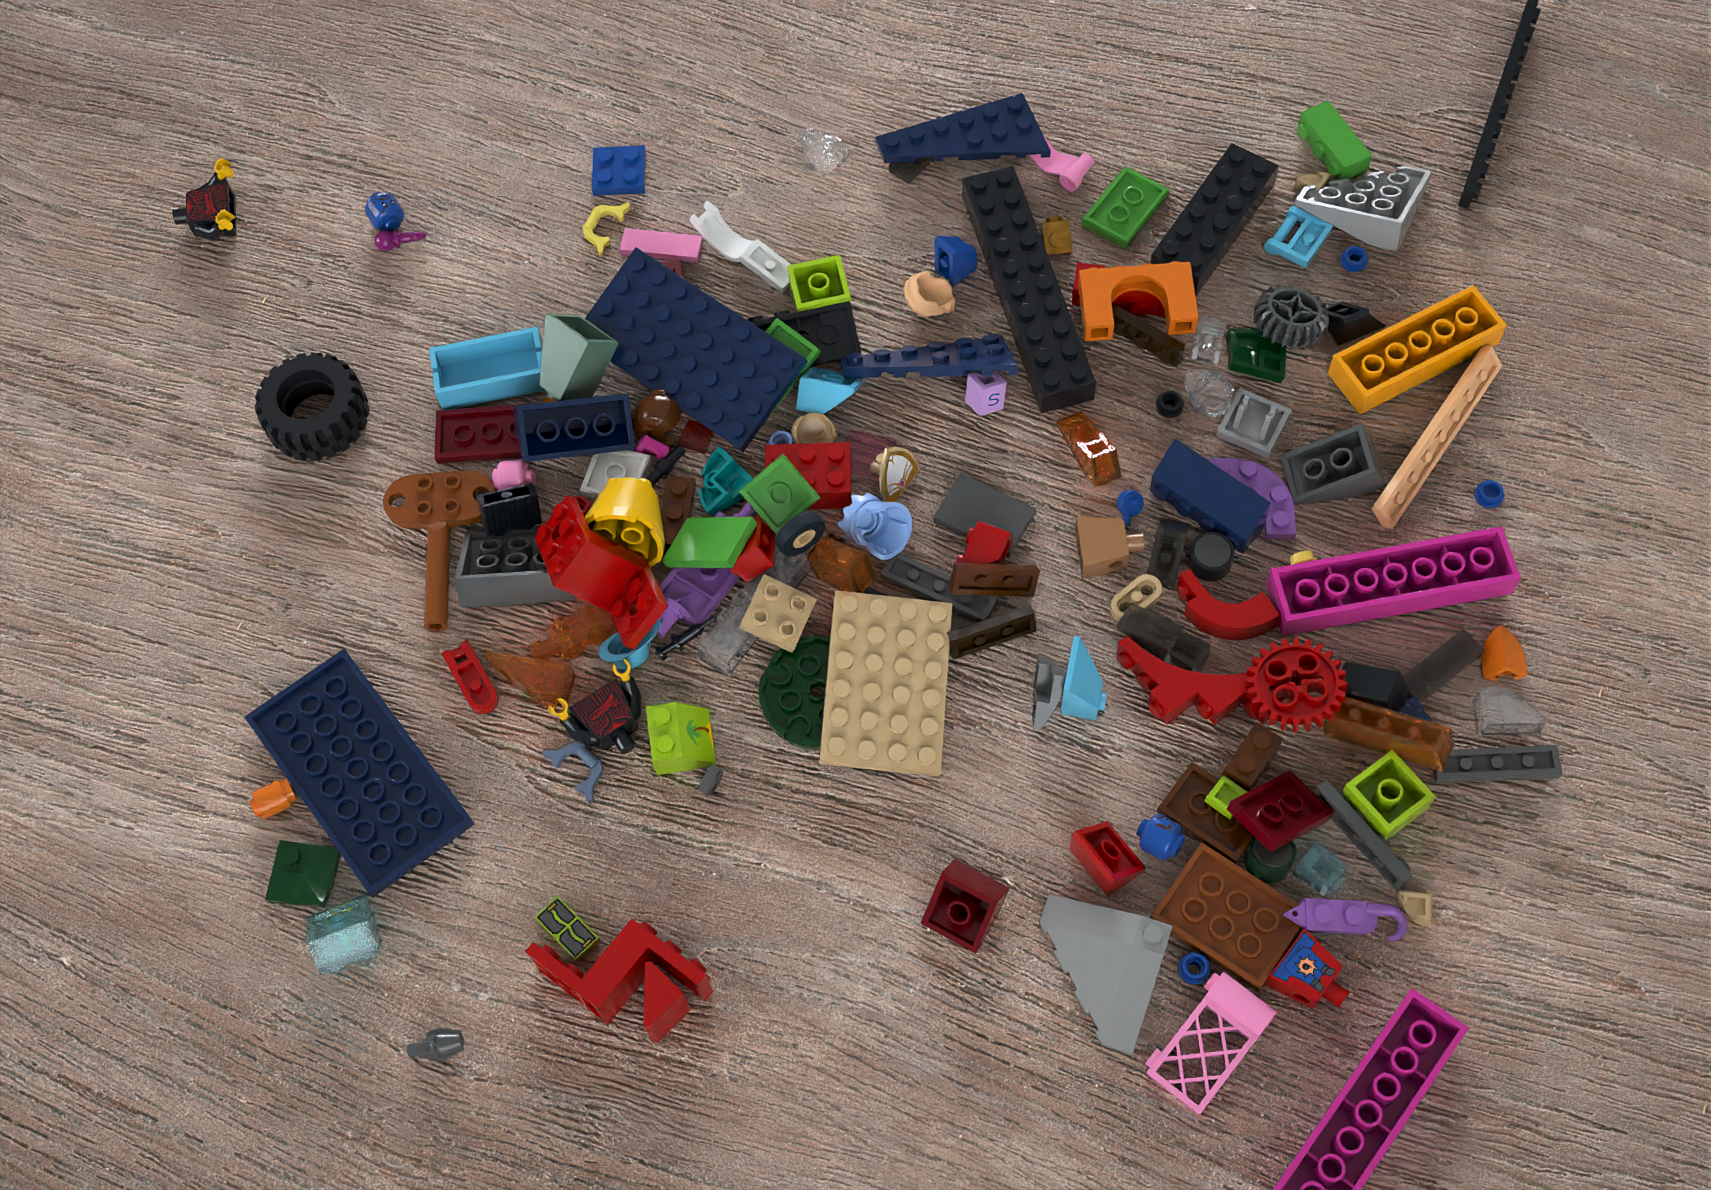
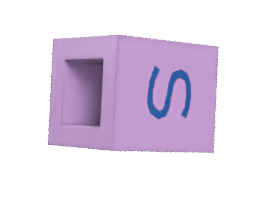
M993 371V376H982V373L977 372L968 374L965 402L979 416L1002 410L1004 408L1007 382L996 371Z

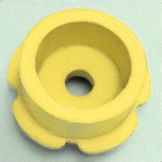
M1309 550L1298 552L1289 558L1291 565L1318 560L1313 557L1312 551Z

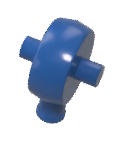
M1126 490L1117 499V508L1123 514L1122 520H1124L1126 526H1130L1131 517L1138 515L1144 506L1142 495L1135 490Z

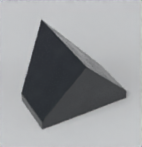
M1339 302L1325 308L1329 311V326L1327 329L1338 346L1386 327V325L1370 315L1367 308L1345 302Z

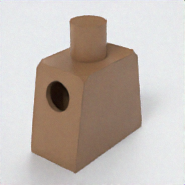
M1076 517L1075 535L1082 579L1125 569L1128 567L1129 552L1144 550L1143 534H1126L1124 520L1121 518Z

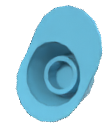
M660 618L634 650L624 646L617 631L601 644L598 652L599 656L605 661L613 662L620 672H624L627 668L623 659L629 662L631 669L640 666L649 657L650 641L660 629Z

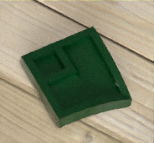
M1255 328L1229 329L1225 334L1228 346V370L1281 384L1285 378L1286 345L1282 348L1280 343H1272L1271 338H1264L1263 332Z
M280 840L265 900L278 904L325 908L341 859L338 849Z

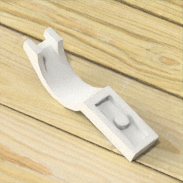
M706 201L703 206L706 211L699 218L694 214L690 217V222L719 254L731 261L741 262L782 294L790 286L787 266L791 264L760 240L751 241L739 236L725 223L718 208L709 201Z

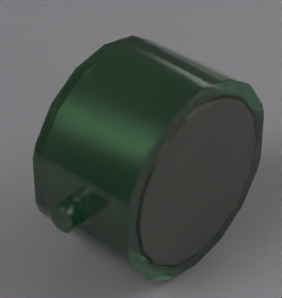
M1253 836L1244 856L1245 867L1250 874L1264 883L1282 881L1289 874L1297 855L1296 846L1291 841L1270 852Z

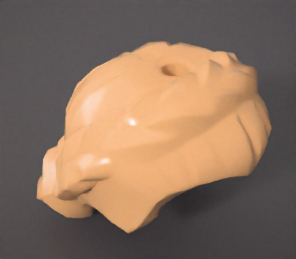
M930 271L914 274L906 281L903 289L906 304L914 313L921 317H931L954 312L955 298L952 294L953 289L949 280L945 279V277L941 276L938 278L930 275Z

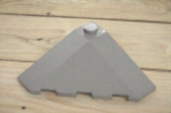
M1411 166L1397 167L1396 173H1391L1388 176L1384 175L1383 171L1363 174V180H1358L1354 183L1350 182L1348 178L1330 181L1328 187L1320 190H1315L1316 187L1311 185L1302 189L1295 200V205L1371 246L1379 247L1385 251H1398L1429 183L1432 171Z
M1049 894L1039 922L1040 928L1044 935L1049 934L1057 949L1054 951L1057 961L1064 974H1070L1077 988L1074 994L1085 1015L1090 1013L1098 1028L1095 1034L1100 1044L1132 1056L1173 926L1142 915Z

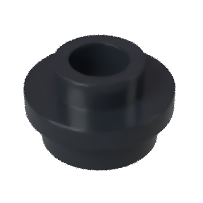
M1165 391L1157 398L1155 407L1161 416L1174 418L1182 413L1184 401L1177 392ZM1170 404L1174 407H1167L1165 405Z

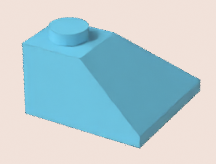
M813 366L800 377L796 410L803 411L804 415L816 412L825 414L854 394L864 384L866 378H844L843 373L840 371Z
M1074 636L1063 690L1061 714L1096 721L1098 710L1104 711L1107 693H1102L1103 680L1081 638Z

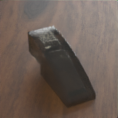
M1130 602L1117 624V629L1160 660L1179 668L1201 672L1210 656V644L1184 633V626Z

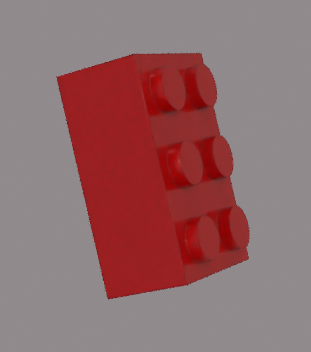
M850 442L765 445V468L780 455L784 454L820 496V499L807 510L842 509L852 504V457Z

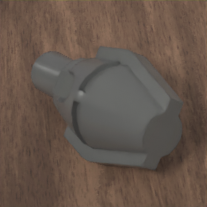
M438 1028L426 1033L427 1037L422 1039L421 1042L407 1046L409 1057L424 1055L429 1057L430 1061H445L464 1050V1037L461 1030Z

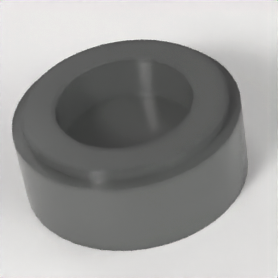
M712 764L702 778L698 791L707 796L712 795L723 777V769Z

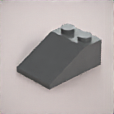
M1362 424L1280 455L1295 505L1359 497L1386 487L1372 438Z

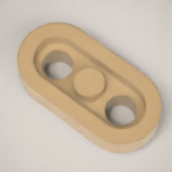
M1149 574L1137 577L1113 597L1110 607L1112 617L1120 623H1130L1136 620L1159 601L1162 592L1160 580ZM1148 590L1151 592V594L1144 595L1142 591ZM1126 607L1130 611L1128 613H1124L1120 609Z

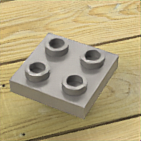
M1240 388L1216 432V437L1268 459L1291 415L1292 409Z

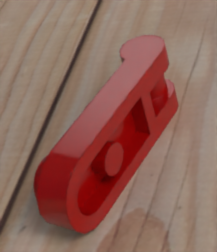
M468 640L459 643L460 647L452 651L448 649L441 654L470 708L478 714L491 713L497 707L499 698ZM464 657L468 658L467 660L459 664L456 663V661Z

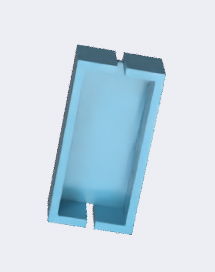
M538 326L429 348L435 395L442 410L457 409L546 391L539 386L543 341Z

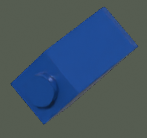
M938 236L934 239L935 272L949 280L952 287L977 269V252L971 244H966L959 237Z

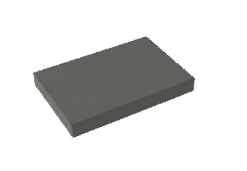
M960 473L934 515L933 522L964 537L967 536L971 527L975 528L977 521L1008 531L1013 538L1006 556L1010 558L1034 518L1036 508Z

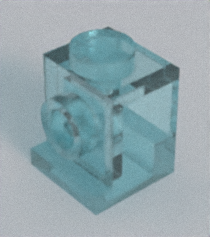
M1316 842L1297 864L1292 875L1296 878L1300 877L1321 895L1325 896L1329 890L1335 894L1345 882L1346 878L1342 874L1347 865ZM1317 871L1323 872L1326 878H1323Z

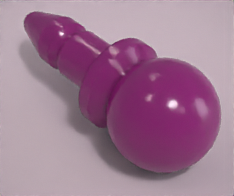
M382 230L375 236V245L382 251H390L394 247L400 248V243L417 242L424 239L427 234L419 231L398 234L397 230L393 232Z

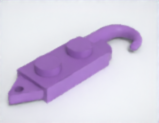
M1305 898L1301 900V904L1283 914L1286 918L1302 927L1303 930L1305 929L1311 933L1349 935L1369 934L1376 928L1378 916H1389L1394 918L1398 924L1397 932L1387 937L1389 942L1398 941L1403 938L1408 926L1404 913L1397 906L1383 903H1366V901Z

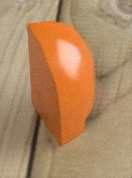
M1502 625L1494 629L1485 641L1482 650L1484 679L1498 681V676L1513 675L1515 680L1528 675L1523 648L1517 638Z

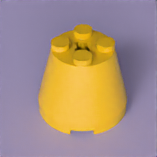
M610 478L585 516L589 529L646 557L651 568L657 562L660 563L665 547L657 493L652 488V483L645 478Z

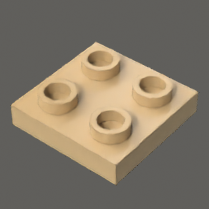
M764 574L739 628L793 653L817 599Z

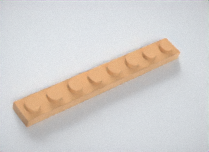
M1482 345L1371 508L1383 528H1394L1501 369L1502 364L1492 346Z

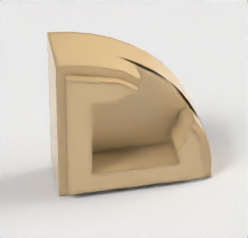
M1319 171L1317 174H1304L1295 181L1294 188L1302 191L1304 187L1314 185L1316 187L1315 190H1320L1326 187L1331 174Z
M1399 890L1397 893L1398 902L1404 914L1413 922L1424 927H1430L1432 894Z

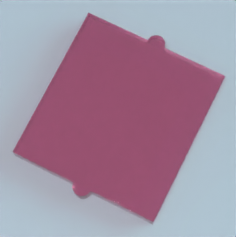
M849 430L846 442H850L852 474L879 479V475L870 472V465L873 462H877V455L884 453L885 448L896 446L897 440Z

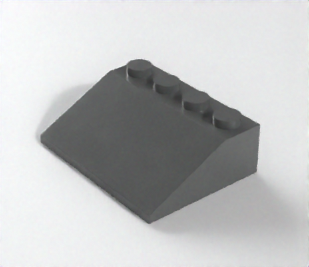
M534 526L527 530L514 529L502 536H486L484 529L466 531L454 579L461 608H480L495 605L509 606L525 603L538 604L556 601L567 602L576 600L577 597L553 586L535 541L536 533L541 526Z

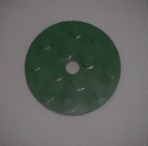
M821 635L801 638L798 640L793 653L781 648L770 659V663L764 674L761 675L759 683L760 706L770 728L786 742L805 749L820 750L825 695L823 699L813 697L810 693L813 688L818 686L826 689L830 636Z

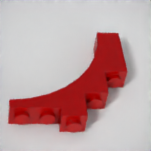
M1128 636L1118 642L1116 652L1118 662L1126 670L1130 669L1137 676V681L1146 691L1150 690L1147 702L1148 708L1155 718L1162 719L1167 725L1193 704L1196 705L1197 712L1204 719H1209L1214 725L1241 704L1246 714L1254 720L1257 719L1262 725L1270 719L1269 715L1260 719V708H1251V701L1253 699L1246 697L1247 689H1249L1245 687V680L1248 678L1247 672L1240 674H1205L1188 671L1168 664L1146 652ZM1308 665L1301 666V668L1306 671H1311L1314 669ZM1273 671L1270 673L1275 677H1280L1284 675L1279 671ZM1287 698L1278 699V701L1283 704H1289L1292 702Z

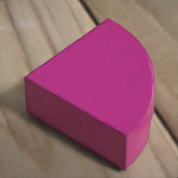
M644 435L636 443L635 450L633 451L657 455V459L667 456L670 448Z

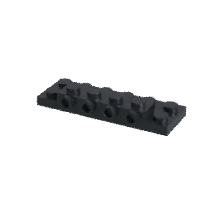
M850 301L790 313L789 310L774 313V317L763 319V316L747 319L763 331H766L774 320L778 318L819 348L821 353L810 367L840 361V358H844L851 353H861Z

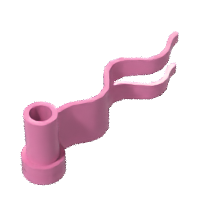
M1045 138L1051 150L1050 157L1041 158V154L1029 156L1044 172L1060 175L1059 183L1067 191L1074 192L1081 185L1082 178L1095 164L1094 159L1087 153H1083L1079 158L1059 153Z

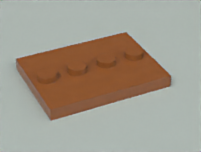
M1202 842L1150 916L1151 919L1172 925L1171 934L1258 992L1301 928L1283 915L1299 904Z

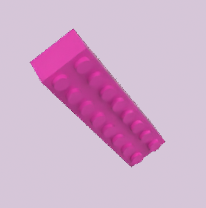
M1500 526L1271 568L1266 587L1271 603L1280 613L1278 626L1281 636H1287L1509 595L1513 593L1521 577L1503 528Z
M1411 988L1272 1190H1361L1469 1027Z

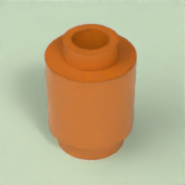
M285 779L281 782L276 780L252 792L253 799L248 802L256 817L262 815L264 819H267L291 807V803L297 801V798L288 780Z

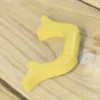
M627 202L620 206L599 205L592 210L591 215L585 225H583L584 237L597 248L600 257L604 255L605 247L610 245L609 237L595 235L594 229L596 225L606 215L613 216L620 222H623L624 215L631 209L630 203Z

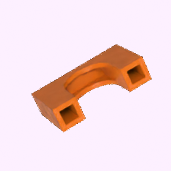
M1173 261L1165 264L1146 263L1138 266L1118 265L1112 268L1098 269L1091 267L1079 270L1078 291L1085 341L1113 339L1114 318L1112 302L1119 295L1134 290L1148 292L1162 303L1168 335L1196 333L1199 317L1190 262Z

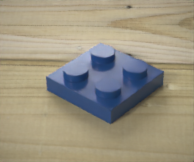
M645 145L593 148V196L645 193Z

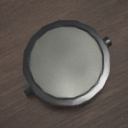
M1205 532L1198 535L1191 544L1190 552L1185 551L1184 557H1189L1188 566L1194 575L1208 582L1224 578L1230 572L1232 562L1238 561V556H1234V546L1229 538L1217 532Z

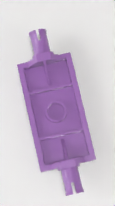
M747 502L739 514L729 517H755L759 514ZM719 511V512L716 514L715 517H728V516H726L725 514H723V513H721V512ZM673 568L659 586L668 607L660 616L661 626L658 631V637L664 638L677 619L684 621L690 626L705 622L736 584L740 576L734 575L730 568Z

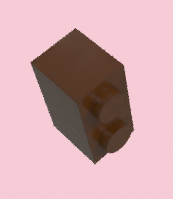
M1256 722L1225 767L1222 776L1225 775L1247 792L1253 790L1277 754L1283 738Z

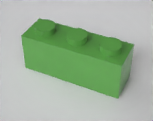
M1328 100L1301 112L1297 127L1298 133L1311 146L1314 155L1322 160L1331 176H1334L1336 180L1344 178L1351 180L1368 171L1372 157L1371 153Z

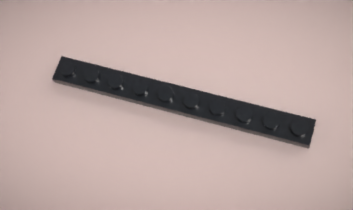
M1527 0L1458 203L1460 207L1468 209L1472 198L1477 200L1483 184L1478 183L1479 178L1484 179L1487 173L1489 163H1485V159H1491L1496 144L1491 141L1492 138L1498 139L1503 124L1498 123V120H1504L1509 104L1504 102L1505 99L1511 100L1516 85L1511 84V81H1517L1522 65L1517 63L1518 61L1523 62L1529 46H1525L1524 43H1530L1535 27L1530 25L1531 23L1536 24L1541 9L1536 7L1539 0Z

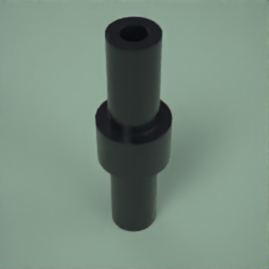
M677 445L665 458H660L653 466L654 470L645 478L652 483V487L662 477L666 478L673 470L672 466L686 453V450L681 445Z

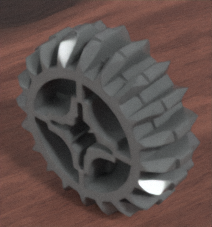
M1279 284L1276 288L1269 287L1268 291L1263 292L1254 308L1253 322L1257 324L1256 330L1263 332L1264 338H1271L1272 343L1278 342L1282 348L1287 345L1292 350L1296 346L1304 350L1307 345L1313 347L1316 342H1320L1321 338H1323L1329 326V311L1325 309L1326 303L1319 302L1320 296L1311 295V290L1306 292L1301 290V287L1297 289L1289 284L1285 288Z

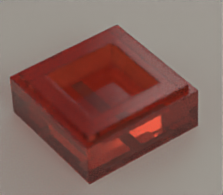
M688 419L678 444L685 449L705 454L715 433L699 422Z

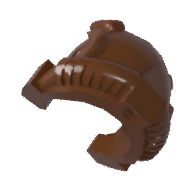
M665 389L653 390L632 410L633 430L639 439L647 435L668 446L670 449L675 448L674 436L664 435V433L673 429L678 424L683 411L680 410L678 403L666 394Z

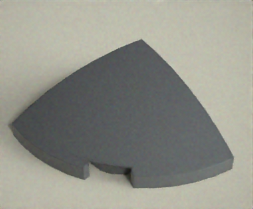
M1042 654L1037 656L1033 701L1036 705L1032 706L1033 730L1037 731L1046 724L1054 712L1066 679V674L1060 665Z

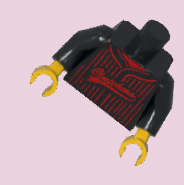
M223 158L218 159L214 166L215 173L211 179L198 189L187 192L186 207L172 210L173 220L176 225L187 223L194 236L210 241H216L220 237L237 236L236 197L228 181H226V178H231L234 175L233 169L230 168L231 162Z
M626 659L623 660L627 668L622 673L617 672L614 663L612 664L613 672L621 677L620 683L615 678L569 708L564 699L557 698L558 702L562 704V710L559 713H556L553 707L548 705L549 713L561 718L560 723L575 741L591 747L598 745L603 751L616 745L621 754H627L636 747V742L631 734L639 729L636 721L641 716L642 696L634 677L629 675L631 666Z

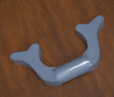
M580 742L570 743L558 750H543L542 755L551 760L552 765L556 769L560 768L563 760L569 755H577L591 769V775L586 781L577 784L576 790L579 793H584L587 801L592 804L594 802V788L603 774V766L600 760Z

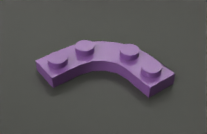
M1205 458L1271 502L1264 526L1265 539H1295L1296 527L1292 496L1285 483L1273 471L1261 464L1245 459Z

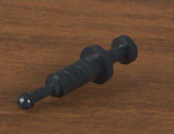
M712 615L702 624L696 623L678 636L675 634L671 635L673 642L662 649L658 646L656 648L657 654L664 661L667 659L666 654L675 648L683 651L684 645L702 634L703 628L712 622H716L717 617Z

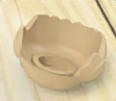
M817 412L799 417L791 429L795 444L833 443L838 436L835 424L825 415Z

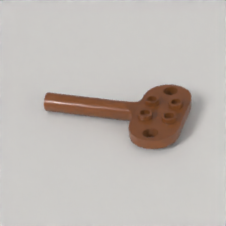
M465 470L412 474L397 479L385 491L383 498L384 511L393 524L406 529L427 530L424 628L429 631L439 632L447 629L451 530L457 526L481 522L478 502L475 500L476 495L481 492L490 493L496 491L488 476L479 471ZM398 498L405 499L402 506H391L394 500Z

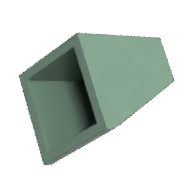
M547 313L544 324L539 386L548 391V396L555 401L593 397L619 342L579 314Z

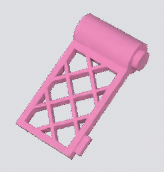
M1225 972L1220 976L1216 973L1211 976L1204 986V989L1208 991L1206 996L1163 1052L1156 1049L1145 1063L1149 1067L1146 1074L1198 1116L1207 1107L1277 1014L1273 1008ZM1206 1007L1217 1015L1219 1028L1200 1030L1199 1015ZM1222 1019L1226 1023H1228L1230 1027H1223ZM1195 1022L1196 1030L1188 1031ZM1238 1031L1248 1040L1241 1049L1227 1050L1224 1032ZM1220 1033L1223 1051L1204 1053L1201 1035ZM1197 1035L1200 1053L1181 1055L1180 1040L1185 1036ZM1176 1047L1177 1056L1168 1057ZM1228 1055H1236L1229 1064ZM1224 1056L1226 1069L1222 1075L1207 1076L1205 1058ZM1201 1058L1203 1077L1184 1079L1182 1060ZM1178 1061L1180 1079L1165 1080L1157 1073V1070L1163 1062ZM1217 1080L1213 1087L1209 1090L1208 1081ZM1204 1082L1206 1096L1199 1105L1187 1097L1186 1083ZM1181 1084L1182 1092L1173 1085Z

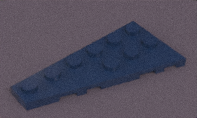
M1023 93L875 137L876 145L884 163L916 162L918 158H933V161H943V158L958 157V160L999 159L1001 156L1016 155V158H1026L1027 155L1041 154V158L1050 157L1051 153Z
M988 334L983 336V339L975 340L960 338L953 343L946 344L943 342H932L924 347L908 345L902 347L901 350L895 351L879 349L874 351L873 354L866 355L851 353L844 358H840L844 378H877L882 375V372H888L895 375V377H906L907 372H920V377L965 376L969 371L982 373V376H993V371L1008 370V375H1018L1017 363L1003 336Z

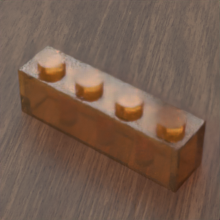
M1345 697L1344 702H1340V712L1332 711V721L1323 718L1322 727L1327 737L1383 754L1393 750L1403 760L1442 772L1454 747L1450 727Z

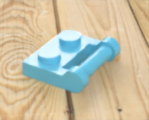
M1292 206L1287 211L1284 222L1274 236L1266 241L1263 248L1268 254L1279 255L1307 268L1332 232L1334 225L1303 209ZM1301 223L1302 225L1289 244L1283 243V240L1294 224Z

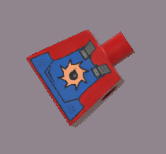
M1305 929L1269 975L1265 983L1268 987L1311 1009L1316 1006L1322 996L1339 1008L1350 993L1334 981L1343 968L1342 965Z

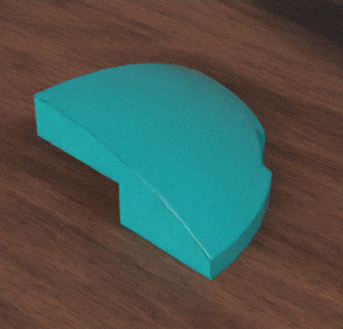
M720 446L711 454L701 473L704 477V490L701 487L699 488V498L702 506L710 516L731 507L744 498L739 491L753 479Z

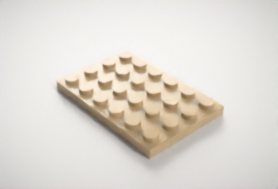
M835 590L819 764L940 776L950 646L947 632L951 631L952 603Z

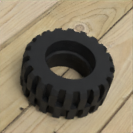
M311 352L309 356H306L305 353L297 354V358L291 360L287 358L282 361L283 364L279 367L274 366L269 371V377L263 378L260 383L262 389H258L255 396L257 401L255 413L271 443L276 449H280L284 455L288 457L294 456L296 460L306 461L307 458H310L311 461H319L324 456H327L329 459L336 456V452L347 450L350 447L349 443L352 441L356 442L361 436L359 431L365 429L367 424L366 418L369 415L368 399L355 372L343 360H338L336 356L326 354L325 357H323L322 353ZM320 394L334 396L329 407L321 414L309 419L291 418L295 408L305 399Z

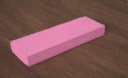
M625 228L619 250L621 255L630 256L635 247H637L654 259H682L683 262L698 263L703 238L698 235Z

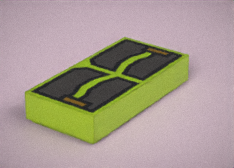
M558 896L534 917L577 963L600 942V939Z

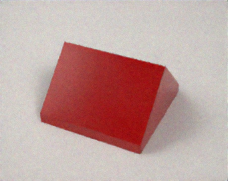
M1108 821L1076 830L1071 835L1070 851L1107 897L1114 894L1146 870V867Z
M645 962L643 1026L652 1042H659L691 1008L684 993L652 962Z

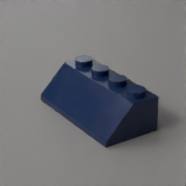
M629 394L512 407L516 437L523 462L635 450Z
M1176 438L1169 446L1152 475L1150 491L1158 500L1166 501L1175 507L1180 515L1194 520L1205 532L1223 534L1229 538L1234 546V550L1236 549L1242 554L1263 531L1271 502Z

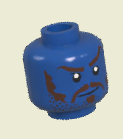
M383 192L374 193L368 198L365 214L374 228L378 231H394L398 229L404 218V210L396 198L390 193Z
M1161 814L1154 815L1150 820L1143 819L1136 833L1140 837L1139 846L1141 850L1162 861L1167 860L1170 856L1175 858L1185 841L1181 825Z

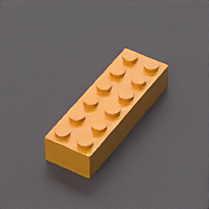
M1472 285L1333 355L1328 375L1358 414L1361 415L1476 356L1482 345L1492 347L1498 345L1507 325L1477 288Z

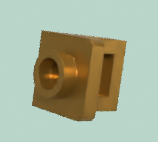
M1062 216L1046 218V222L1040 225V231H1042L1043 245L1047 255L1072 253L1069 220L1062 221Z

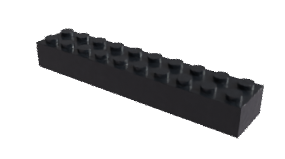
M1014 166L962 178V199L1040 412L1045 413L1094 400L1096 380Z

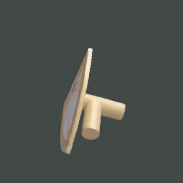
M894 446L885 448L884 453L878 454L876 457L877 462H873L869 468L871 473L879 475L880 494L883 502H896L921 470L916 458L910 451Z

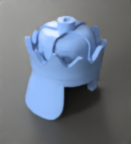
M866 493L865 496L852 495L853 503L843 509L845 516L843 521L838 522V526L846 533L844 538L852 543L866 546L878 559L888 560L895 557L904 549L912 532V517L909 510L901 503L883 502L870 493Z

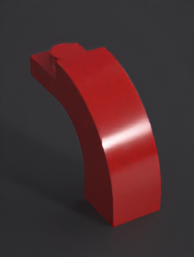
M1191 569L1182 572L1179 576L1177 592L1180 598L1187 602L1184 616L1195 627L1206 634L1225 640H1247L1261 636L1276 628L1280 613L1264 592L1245 602L1229 604L1213 598Z

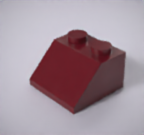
M954 859L941 873L921 924L966 949L977 953L996 920L1010 888Z

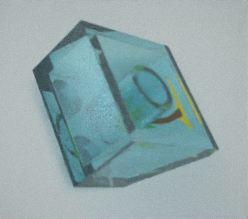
M367 894L307 917L306 945L320 975L328 972H339L348 964L358 960L367 961L381 952V938Z

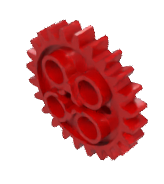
M1295 637L1293 644L1289 645L1287 640L1282 638V645L1280 647L1274 642H1270V652L1261 648L1260 658L1253 656V667L1247 668L1248 678L1245 680V687L1249 688L1247 689L1246 697L1253 699L1251 701V708H1260V719L1269 715L1270 726L1275 724L1276 721L1281 722L1282 731L1290 724L1295 733H1297L1299 725H1303L1306 731L1309 732L1312 722L1321 728L1323 718L1332 721V711L1340 712V702L1345 701L1346 693L1343 691L1347 689V682L1344 681L1346 671L1338 670L1341 664L1340 659L1331 661L1333 651L1330 650L1323 654V644L1320 643L1313 648L1311 647V639H1307L1304 645H1300L1298 637ZM1308 665L1314 669L1311 671L1303 670L1301 666ZM1273 671H1279L1284 675L1280 677H1275L1270 673ZM1317 692L1320 693L1322 696L1319 698L1311 697L1308 693ZM1287 698L1292 702L1289 704L1280 703L1278 699Z

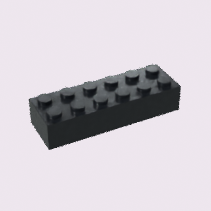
M1231 143L1153 251L1150 263L1190 262L1196 297L1275 185L1279 165Z

